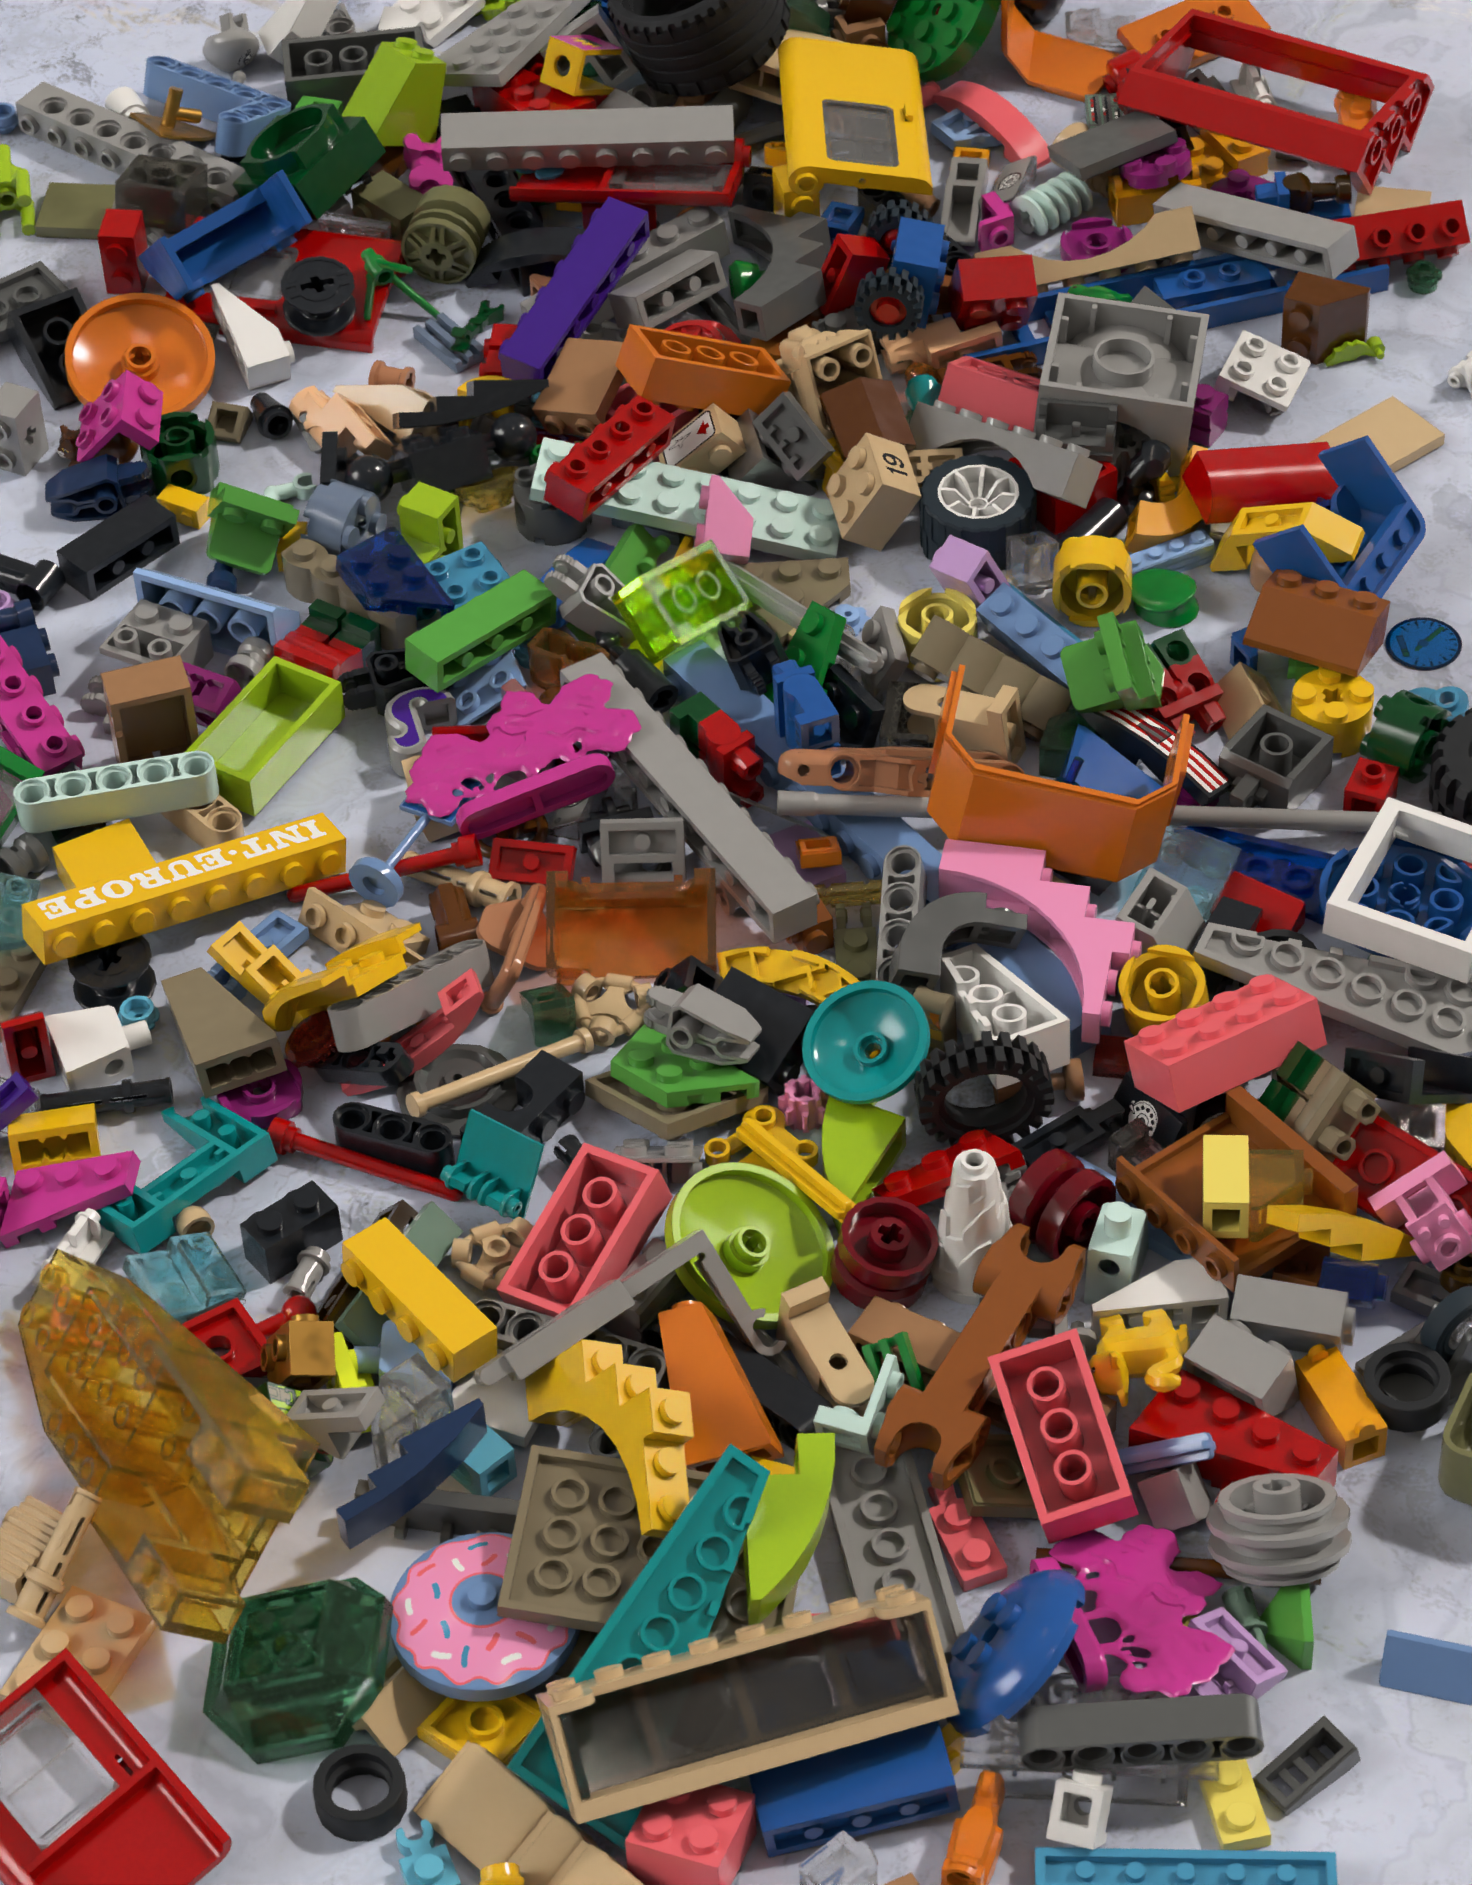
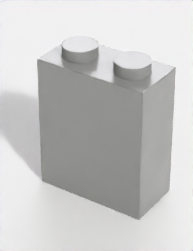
M1241 1274L1237 1276L1230 1319L1240 1321L1251 1330L1254 1336L1265 1342L1273 1340L1288 1350L1306 1353L1317 1344H1323L1326 1349L1337 1346L1343 1355L1344 1345L1353 1346L1357 1319H1355L1356 1308L1349 1307L1348 1292Z

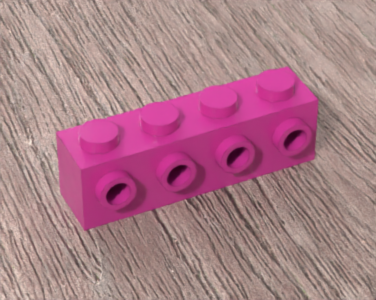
M0 635V738L10 752L45 771L44 776L56 774L71 762L82 770V759L85 756V750L81 741L76 735H69L64 727V720L55 705L49 706L43 697V689L38 679L34 675L29 676L24 670L23 661L18 650L13 645L8 647Z

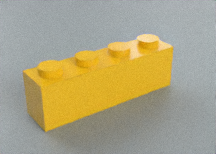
M386 1217L342 1242L343 1263L341 1264V1271L346 1281L352 1287L358 1286L368 1296L371 1305L379 1314H386L396 1325L403 1339L408 1343L413 1342L424 1353L426 1360L434 1370H441L455 1383L497 1355V1327Z

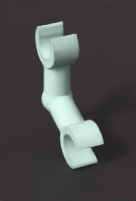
M301 473L294 477L293 482L266 487L264 496L278 501L293 497L308 501L315 491L316 485L312 482L311 473Z

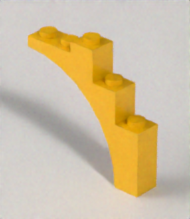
M581 1339L525 1378L528 1421L569 1427L589 1418L599 1425L616 1446L628 1471L637 1502L641 1535L665 1538L689 1503L684 1443L694 1437L690 1392L657 1388L655 1368L623 1364L622 1345Z

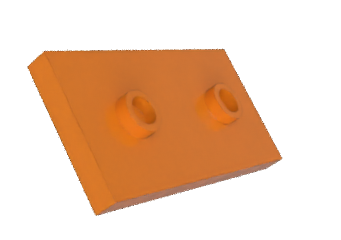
M1184 0L1118 28L1116 37L1127 50L1135 49L1141 54L1147 53L1192 8L1271 30V26L1249 0ZM1195 50L1188 70L1219 56Z

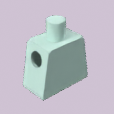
M1120 1201L1107 1202L1102 1205L1088 1247L1084 1303L1094 1304L1139 1279L1149 1247L1148 1213L1146 1211L1130 1207L1128 1204ZM1111 1260L1120 1268L1117 1274H1107V1266L1111 1267Z

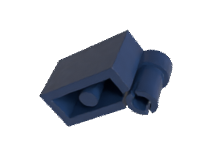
M29 599L13 602V607L0 610V635L8 647L13 645L18 650L23 661L24 670L29 676L34 675L38 679L44 696L55 694L56 689L53 677L60 676L55 654L46 653V651L51 650L45 627L37 628Z

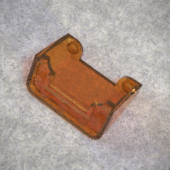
M694 868V878L683 882V875H674V881L591 883L590 877H581V884L569 881L568 871H546V970L550 977L556 979L557 984L573 986L576 979L584 973H589L595 978L606 977L607 973L633 976L634 979L657 978L665 968L671 969L690 955H693L717 972L718 884L715 868Z

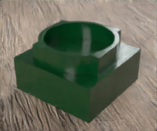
M310 104L294 109L284 115H277L253 139L247 149L246 157L240 162L245 172L232 185L239 196L243 197L260 187L276 172L283 169L311 219L318 220L386 150L365 117H342L334 104Z

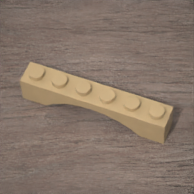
M1192 205L1155 213L1146 226L1128 242L1105 254L1073 261L1049 260L1032 255L1037 292L1049 291V285L1062 283L1063 288L1075 284H1085L1084 278L1099 275V280L1121 276L1120 270L1135 267L1136 272L1158 268L1156 262L1171 259L1172 265L1194 260L1193 254L1198 253L1201 250ZM1010 245L974 253L972 258L1027 255V253Z

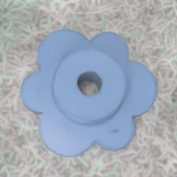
M841 604L835 608V613L847 619L844 631L853 637L860 634L865 623L870 619V617L866 616V610L862 607Z

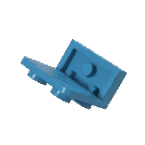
M482 541L415 569L416 580L443 615L452 612L471 601L474 597L510 578L499 560L493 556Z

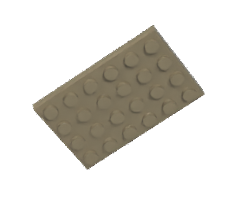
M531 1445L497 1606V1616L600 1632L664 1539L641 1535L637 1502L628 1471L622 1459ZM686 1469L689 1502L708 1476V1472ZM743 1544L721 1600L719 1611L708 1637H716L718 1643L736 1638L735 1631L737 1629L749 1626ZM798 1581L781 1603L761 1622L764 1624L765 1629L783 1625L782 1617L793 1613ZM788 1641L745 1653L742 1656L785 1662Z

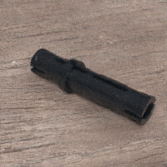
M165 1077V1079L132 1083L131 1079L122 1080L120 1085L53 1094L45 1093L40 1095L42 1111L94 1103L96 1113L125 1110L126 1114L135 1113L136 1108L173 1104L174 1095L171 1078Z

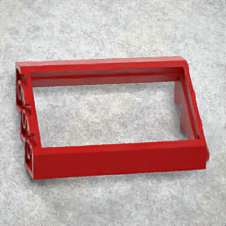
M1192 8L1129 70L1126 80H1122L1117 88L1116 100L1124 115L1139 111L1345 171L1346 174L1350 175L1351 183L1358 193L1371 196L1380 171L1388 174L1391 173L1399 150L1410 153L1435 86L1430 76L1425 73ZM1195 50H1199L1385 104L1359 130L1184 80Z

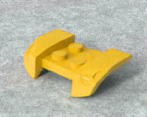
M420 922L377 934L329 960L325 964L326 970L302 977L276 990L269 996V1000L262 1010L264 1022L275 1032L290 1030L297 1011L357 998L407 969L403 954L407 951L403 941L422 930Z

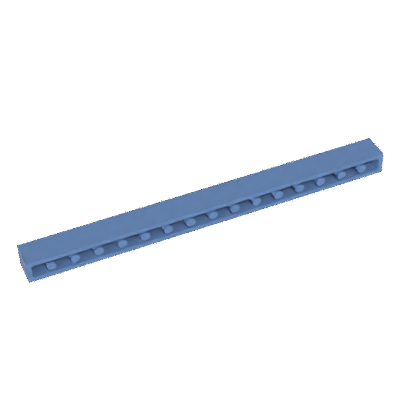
M702 639L663 659L664 675L677 687V700L680 703L701 691L739 725L741 733L748 730L755 736V752L763 758V770L760 773V777L766 786L773 787L776 791H814L819 794L875 795L873 792L841 791L832 786L801 785L777 772L778 759L783 752L790 750V748L786 744L785 737L780 738L775 731L774 704L765 695L759 696L755 689L751 691L740 690L728 662ZM841 764V773L832 775V778L840 777L846 768ZM805 816L814 827L821 829L829 836L837 837L842 855L849 856L860 866L861 871L867 878L874 879L881 887L885 855L891 849L900 845H908L917 849L921 855L928 882L926 905L939 898V865L942 854L901 817ZM905 870L900 874H907L912 870ZM1027 930L1016 950L976 943L1070 1019V1058H1075L1096 1045L1095 1043L1081 1042L1082 1006L1071 975L1064 964ZM962 942L953 944L945 949L954 951L975 943ZM1111 1023L1110 1027H1102L1099 1043L1111 1036Z

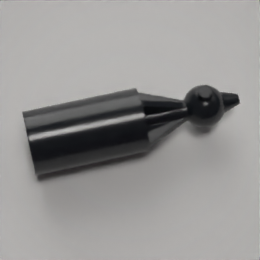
M601 631L595 632L596 648L593 650L594 654L602 652L605 656H610L611 663L613 665L617 664L621 668L625 679L633 688L637 687L640 689L646 703L654 712L659 711L663 714L675 704L678 698L677 687L640 650L621 647L619 640L623 636L620 632L616 634L611 632L603 633Z

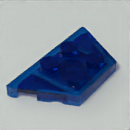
M395 526L385 529L336 556V571L365 610L377 612L393 611L400 614L416 615L417 607L439 609L442 617L452 612L455 608V604Z

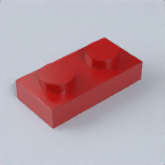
M493 837L488 873L491 874L493 879L506 883L510 881L525 885L540 883L545 887L572 889L577 848L571 845Z

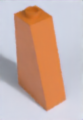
M694 1300L678 1302L672 1306V1309L659 1312L658 1318L670 1390L690 1392L694 1437L684 1443L686 1469L710 1473L730 1443L749 1457L756 1456L767 1460L783 1458V1447L716 1316L701 1301L697 1302Z

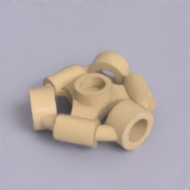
M589 973L580 975L572 986L571 994L573 1000L569 1003L576 1026L578 1028H587L593 1037L594 1044L601 1047L612 1045L615 1038L623 1034L630 1036L644 1025V1013L651 1008V1005L649 1006L646 1000V994L648 989L651 988V984L649 982L640 984L634 981L633 976L607 973L606 977L597 978ZM602 987H604L606 989V992L601 997H599L602 991ZM634 992L637 1009H631L626 1003L625 995L627 993Z
M516 1217L510 1223L498 1224L497 1220L471 1228L468 1236L463 1239L454 1238L451 1251L452 1268H458L461 1272L460 1278L481 1291L485 1292L488 1289L496 1290L531 1232L533 1225L522 1217ZM473 1245H479L483 1248L480 1259L476 1264H471Z

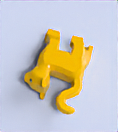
M1162 1308L1143 1312L1144 1326L1129 1329L1125 1328L1120 1314L1099 1318L1101 1336L1099 1337V1343L1096 1345L1097 1354L1093 1355L1088 1363L1098 1392L1102 1395L1117 1396L1122 1407L1128 1404L1129 1378H1144L1148 1387L1156 1392H1168L1180 1386L1181 1378L1176 1374L1181 1370L1185 1360L1184 1355L1190 1348L1187 1324H1179V1329H1174L1171 1319Z

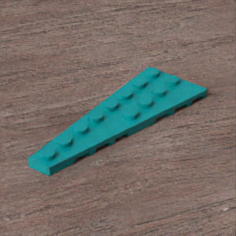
M731 1443L728 1445L569 1677H574L575 1682L579 1683L595 1678L593 1671L613 1664H622L623 1670L642 1665L641 1657L669 1650L670 1656L688 1652L689 1643L708 1638L730 1576L738 1560L737 1557L747 1530L752 1522L770 1474L769 1470ZM697 1667L642 1683L664 1756ZM629 1687L594 1696L595 1702L593 1704L560 1715L578 1786L651 1765L650 1753ZM541 1716L506 1768L570 1813ZM643 1806L588 1821L584 1824L626 1852L625 1840Z

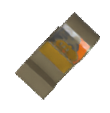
M920 985L915 990L913 996L923 1008L929 1022L930 1045L926 1059L931 1060L930 1052L936 1047L946 1053L945 1042L954 1039L957 1043L956 1003L953 995L939 993Z

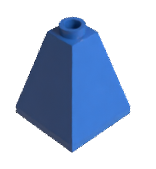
M1078 724L1058 779L1059 782L1140 799L1162 787L1087 727Z

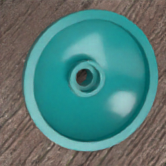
M869 980L847 985L826 998L815 1010L807 1024L802 1044L806 1070L814 1083L825 1094L838 1101L850 1104H869L884 1100L906 1087L914 1079L916 1071H920L919 1064L923 1059H926L930 1045L929 1022L923 1008L915 997L896 984ZM881 1050L877 1057L870 1059L873 1051Z

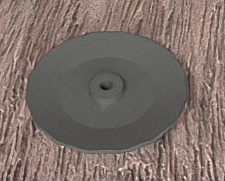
M452 1044L431 1063L415 1071V1073L398 1084L396 1097L401 1113L410 1115L406 1106L407 1094L415 1091L420 1094L508 1060L501 1053L481 1045ZM515 1077L429 1109L427 1114L421 1118L447 1126L451 1130L452 1138H460L459 1129L467 1122L470 1109L479 1111L486 1103H489L500 1110L514 1111L518 1105Z

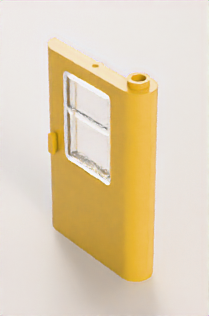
M791 37L784 40L778 48V63L788 183L791 190L798 195L811 196L818 193L824 184L827 183L853 186L859 189L871 188L933 196L920 75L916 56L910 51L803 37Z

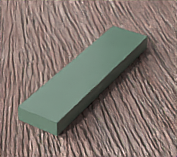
M430 1201L422 1207L403 1235L437 1267L452 1247L454 1238H458L463 1230L433 1201ZM360 1290L334 1326L354 1346H378L381 1342L382 1324L390 1319L386 1314H379L371 1305L368 1296Z

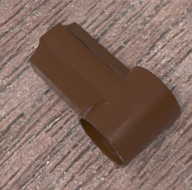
M452 882L437 885L436 890L429 894L428 898L431 914L435 922L434 929L438 951L440 952L462 941L478 939L476 934L478 920L476 917L471 916L463 888L454 886Z

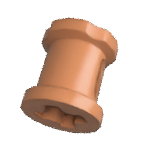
M376 360L369 373L368 385H405L414 388L416 380L415 369L413 367H405L404 369L386 366L384 361Z

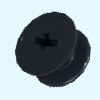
M308 257L295 262L284 272L280 282L281 292L285 298L283 312L284 318L291 328L301 334L314 337L329 336L342 331L352 322L356 313L355 298L352 295L354 278L346 265L328 257Z
M141 935L67 958L69 972L75 978L73 991L75 1000L83 1009L110 1005L115 1008L118 1015L121 1004L127 998L145 996L150 999L154 994L157 982L155 972L149 965L152 958L149 942Z

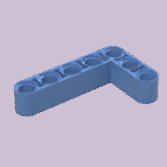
M151 56L146 60L143 94L151 99L166 103L170 86L182 89L183 94L179 107L199 109L202 112L203 118L217 123L215 151L221 155L229 157L245 156L253 139L277 115H284L291 111V103L285 99L165 56Z

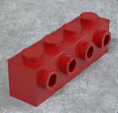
M1462 200L1334 219V221L1354 225L1360 256L1342 273L1356 271L1357 266L1368 265L1369 268L1384 264L1391 266L1390 261L1401 259L1403 260V265L1415 264L1424 261L1426 255L1437 254V259L1451 258L1459 255V249L1471 243Z
M637 395L627 405H620L613 414V417L604 424L599 423L582 443L577 442L571 448L569 454L564 459L551 464L544 477V481L547 484L543 500L582 523L670 446L676 417L640 395Z

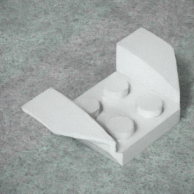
M398 0L391 7L384 6L378 29L388 30L421 26L422 40L436 48L485 7L486 0Z

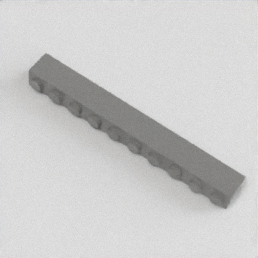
M601 652L561 669V687L585 674L598 675L600 679H607L613 683L611 697L604 705L605 708L633 710L642 728L639 732L632 734V740L625 750L608 752V754L664 818L684 817L685 842L769 939L775 944L816 925L817 905H819L820 899L815 886L809 881L805 882L797 873L792 860L787 856L783 857L774 847L769 834L765 831L761 832L752 822L749 812L744 807H739L733 801L726 786L721 782L717 783L709 774L704 761L693 756L688 750L684 739L680 735H675L669 729L662 714L659 711L654 712L646 703L640 689L637 687L633 688L625 679L621 668L617 664L613 665Z

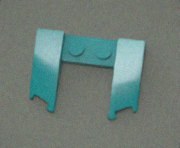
M204 1096L200 1097L203 1109L196 1111L189 1117L184 1118L175 1112L174 1107L163 1110L161 1114L164 1122L191 1144L196 1151L142 1189L135 1185L131 1196L96 1210L101 1217L99 1223L108 1231L114 1232L115 1237L143 1256L177 1232L172 1218L184 1208L189 1207L212 1189L222 1185L229 1177L234 1176L241 1182L246 1183L276 1162L278 1158L269 1133L212 1099H205Z

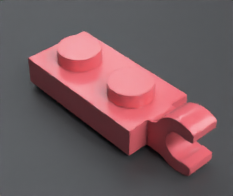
M928 1473L930 1483H932L933 1479L932 1473ZM953 1484L944 1491L932 1486L928 1487V1494L935 1505L928 1509L937 1539L963 1592L1007 1578L1008 1567L983 1518L980 1516H968L963 1497L957 1499Z

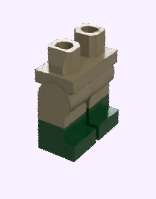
M1297 1041L1276 1074L1309 1095L1310 1099L1308 1101L1303 1099L1275 1079H1272L1258 1101L1329 1161L1333 1162L1335 1158L1346 1161L1356 1148V1140L1350 1136L1359 1122L1364 1125L1373 1123L1381 1111L1380 1106L1375 1102L1377 1095L1325 1058Z

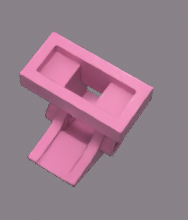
M1444 1150L1368 1198L1374 1211L1387 1226L1397 1229L1405 1224L1415 1238L1410 1241V1245L1423 1265L1431 1261L1436 1269L1441 1272L1472 1252V1219L1464 1208L1457 1211L1449 1195L1468 1183L1459 1168Z

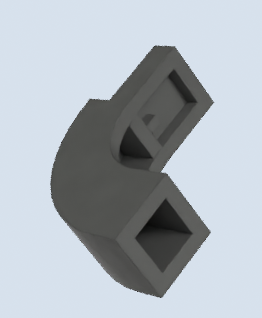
M960 892L938 898L923 907L908 924L890 963L889 982L904 988L910 993H914L920 985L933 990L941 976L942 951L953 944L972 942L1016 950L1027 930L1028 915L1015 913L1008 908H986L987 893Z

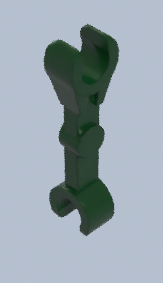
M482 301L476 317L470 318L469 323L463 328L455 326L451 330V336L455 337L456 340L450 347V350L465 354L470 348L472 338L482 333L484 327L503 321L504 304H500L496 308H490V301Z

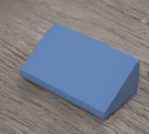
M1391 1629L1387 1630L1379 1684L1386 1688L1472 1705V1646Z

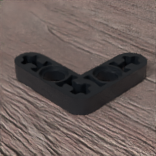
M331 1026L310 1058L311 1066L323 1081L331 1083L394 1086L405 1080L414 1068V1061L401 1044L396 1042H377L358 1051L338 1052Z

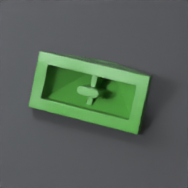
M1309 1583L1281 1586L1260 1616L1261 1621L1265 1622L1268 1627V1633L1265 1635L1266 1643L1300 1669L1311 1670L1314 1635Z

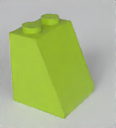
M398 37L396 42H381L341 116L365 117L383 146H404L403 138L409 133H416L422 142L434 143L436 141L447 63L434 56V51L418 46L417 41L411 38Z

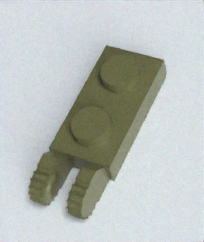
M871 902L861 903L860 922L863 928H846L848 916L845 904H835L836 929H834L836 964L854 975L860 982L875 980L877 936L876 927L872 925Z

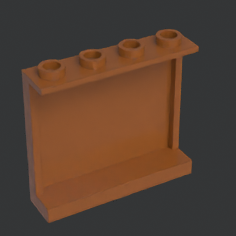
M1241 1085L1226 1092L1224 1113L1138 1165L1133 1166L1122 1155L1116 1158L1115 1187L1121 1198L1128 1203L1131 1202L1138 1209L1146 1211L1148 1213V1221L1152 1226L1161 1228L1175 1241L1177 1247L1184 1254H1190L1205 1268L1212 1279L1220 1281L1233 1293L1235 1292L1238 1274L1260 1277L1314 1243L1298 1238L1299 1232L1266 1223L1268 1205H1308L1338 1210L1357 1216L1358 1185ZM1203 1135H1248V1238H1215L1203 1228Z

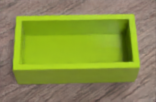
M274 656L185 752L204 751L209 753L215 763L219 795L238 810L255 817L346 717L341 682Z

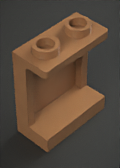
M567 338L547 378L549 379V387L540 392L532 408L547 432L553 435L568 434L588 438L599 423L604 424L607 422L605 419L606 414L624 379V376L615 365L623 342Z

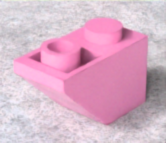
M711 475L709 486H701L699 509H706L704 524L697 523L694 547L701 548L700 559L747 564L750 556L754 518L719 475Z

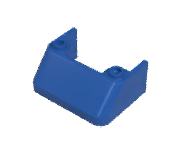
M282 169L257 189L167 239L164 235L159 238L138 258L145 270L176 301L184 299L186 304L204 295L206 292L203 287L273 247L280 252L297 242L294 235L313 220Z
M1367 435L1323 450L1318 454L1319 459L1339 486L1331 498V512L1362 527L1365 532L1355 560L1330 563L1302 524L1256 539L1253 543V546L1272 573L1276 569H1291L1308 578L1319 581L1330 580L1339 584L1340 587L1357 592H1372L1378 598H1382L1422 542L1426 532V525L1421 512Z

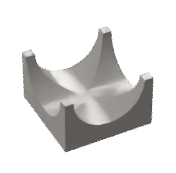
M1059 292L1039 384L1033 432L1036 433L1037 419H1039L1040 398L1118 404L1117 422L1131 425L1147 434L1151 439L1159 440L1170 447L1172 456L1167 474L1170 477L1179 476L1181 462L1186 456L1209 314Z

